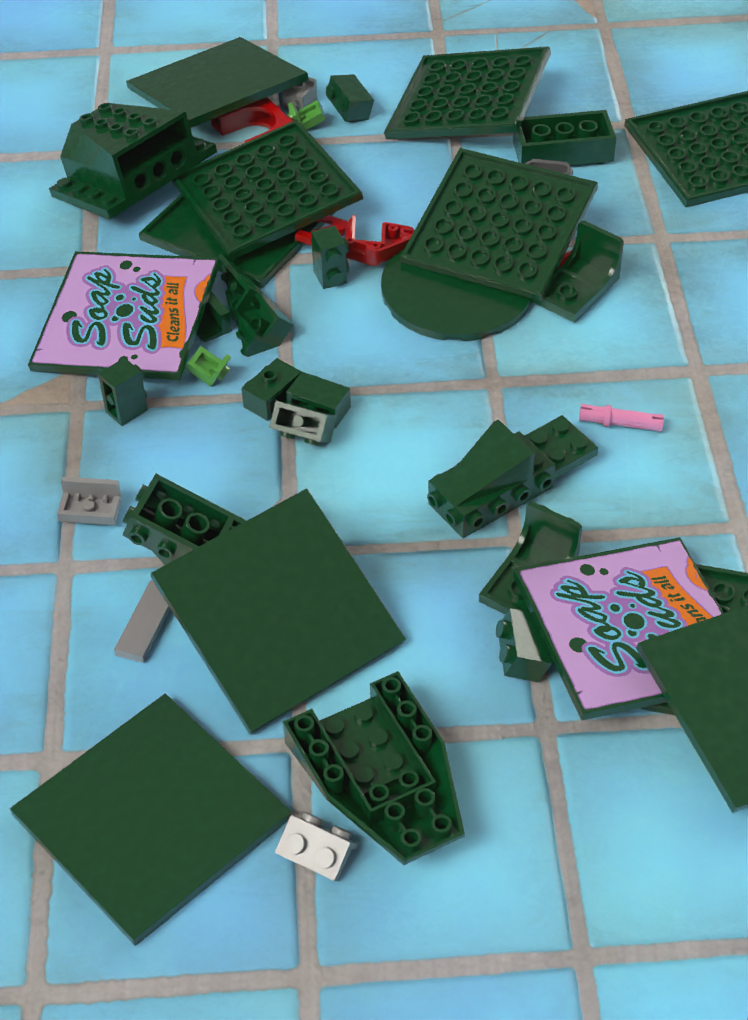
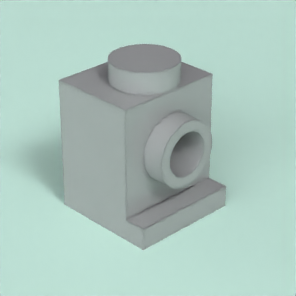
M308 77L309 80L284 90V107L289 108L288 104L292 102L297 110H300L316 101V79Z

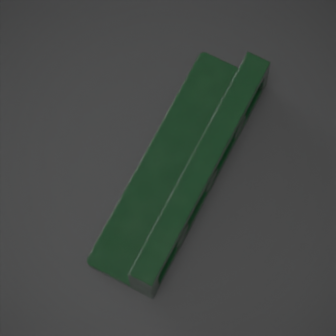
M212 291L197 331V335L203 342H209L232 331L230 311Z

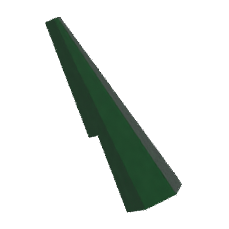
M220 253L218 258L223 271L220 276L222 281L226 282L227 290L225 294L232 320L237 323L238 331L236 336L241 340L243 346L240 350L241 354L250 357L280 346L294 324L228 256Z

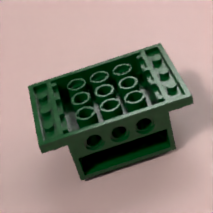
M103 103L98 106V109L80 116L79 120L71 124L60 155L67 178L58 180L57 184L49 188L51 196L111 219L217 153L215 143L192 136L186 111Z

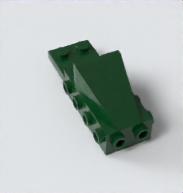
M563 415L525 436L520 431L513 433L498 419L490 425L459 463L428 480V504L462 538H465L553 488L556 478L597 456L599 447Z
M155 473L148 486L143 484L135 499L138 502L135 508L130 506L122 522L127 525L122 536L128 538L136 545L153 551L161 562L166 565L246 520Z

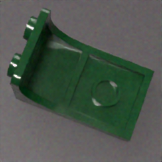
M581 221L577 227L574 247L565 263L557 270L543 300L539 301L531 298V302L575 322L620 279L624 246L623 239L591 223Z
M530 502L526 507L524 526L516 545L479 593V602L505 615L510 608L530 612L513 577L514 569L578 557L582 534L581 524L572 518L550 510L546 506Z

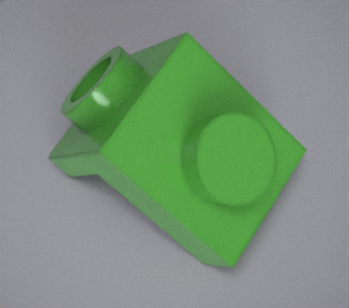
M318 100L300 110H297L292 102L288 104L290 111L287 114L288 117H291L293 121L298 120L306 130L326 120L323 107Z
M200 346L184 369L211 387L217 378L222 381L230 370L227 363L231 356L226 354L223 360H220Z

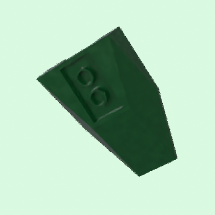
M399 671L370 683L369 699L322 720H319L313 709H310L283 721L285 744L325 799L401 864L406 865L465 837L445 742Z

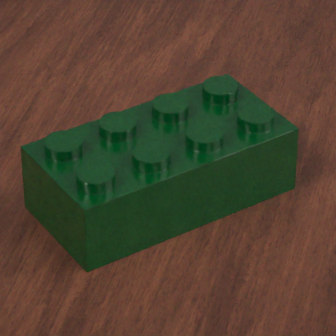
M607 110L524 117L518 132L513 133L512 142L519 163L525 164L532 159L567 162L569 165H581L614 161L616 135Z

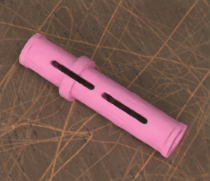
M581 403L579 421L601 423L605 427L618 425L662 432L664 422L663 414L612 408V405L601 407Z

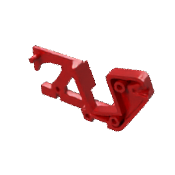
M354 214L349 221L331 215L315 221L331 224L324 228L336 226L341 237L345 235L348 242L349 252L346 253V258L369 266H378L391 259L393 255L404 250L414 232V228L410 226L383 222L381 242L355 239L356 215ZM299 230L295 234V241L312 246L311 232Z

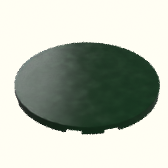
M403 250L393 255L388 261L381 277L382 299L384 305H387L391 311L392 317L406 328L434 339L445 340L447 337L461 338V341L482 339L483 335L493 332L501 333L516 324L526 314L531 305V298L402 263L400 256Z

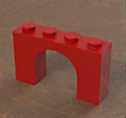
M266 97L212 119L211 125L222 136L249 126H263L270 129L267 132L245 140L246 143L293 120L283 113L279 106Z

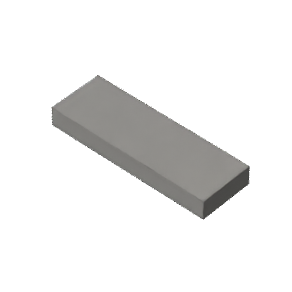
M152 580L147 585L114 648L115 656L144 663L171 610Z

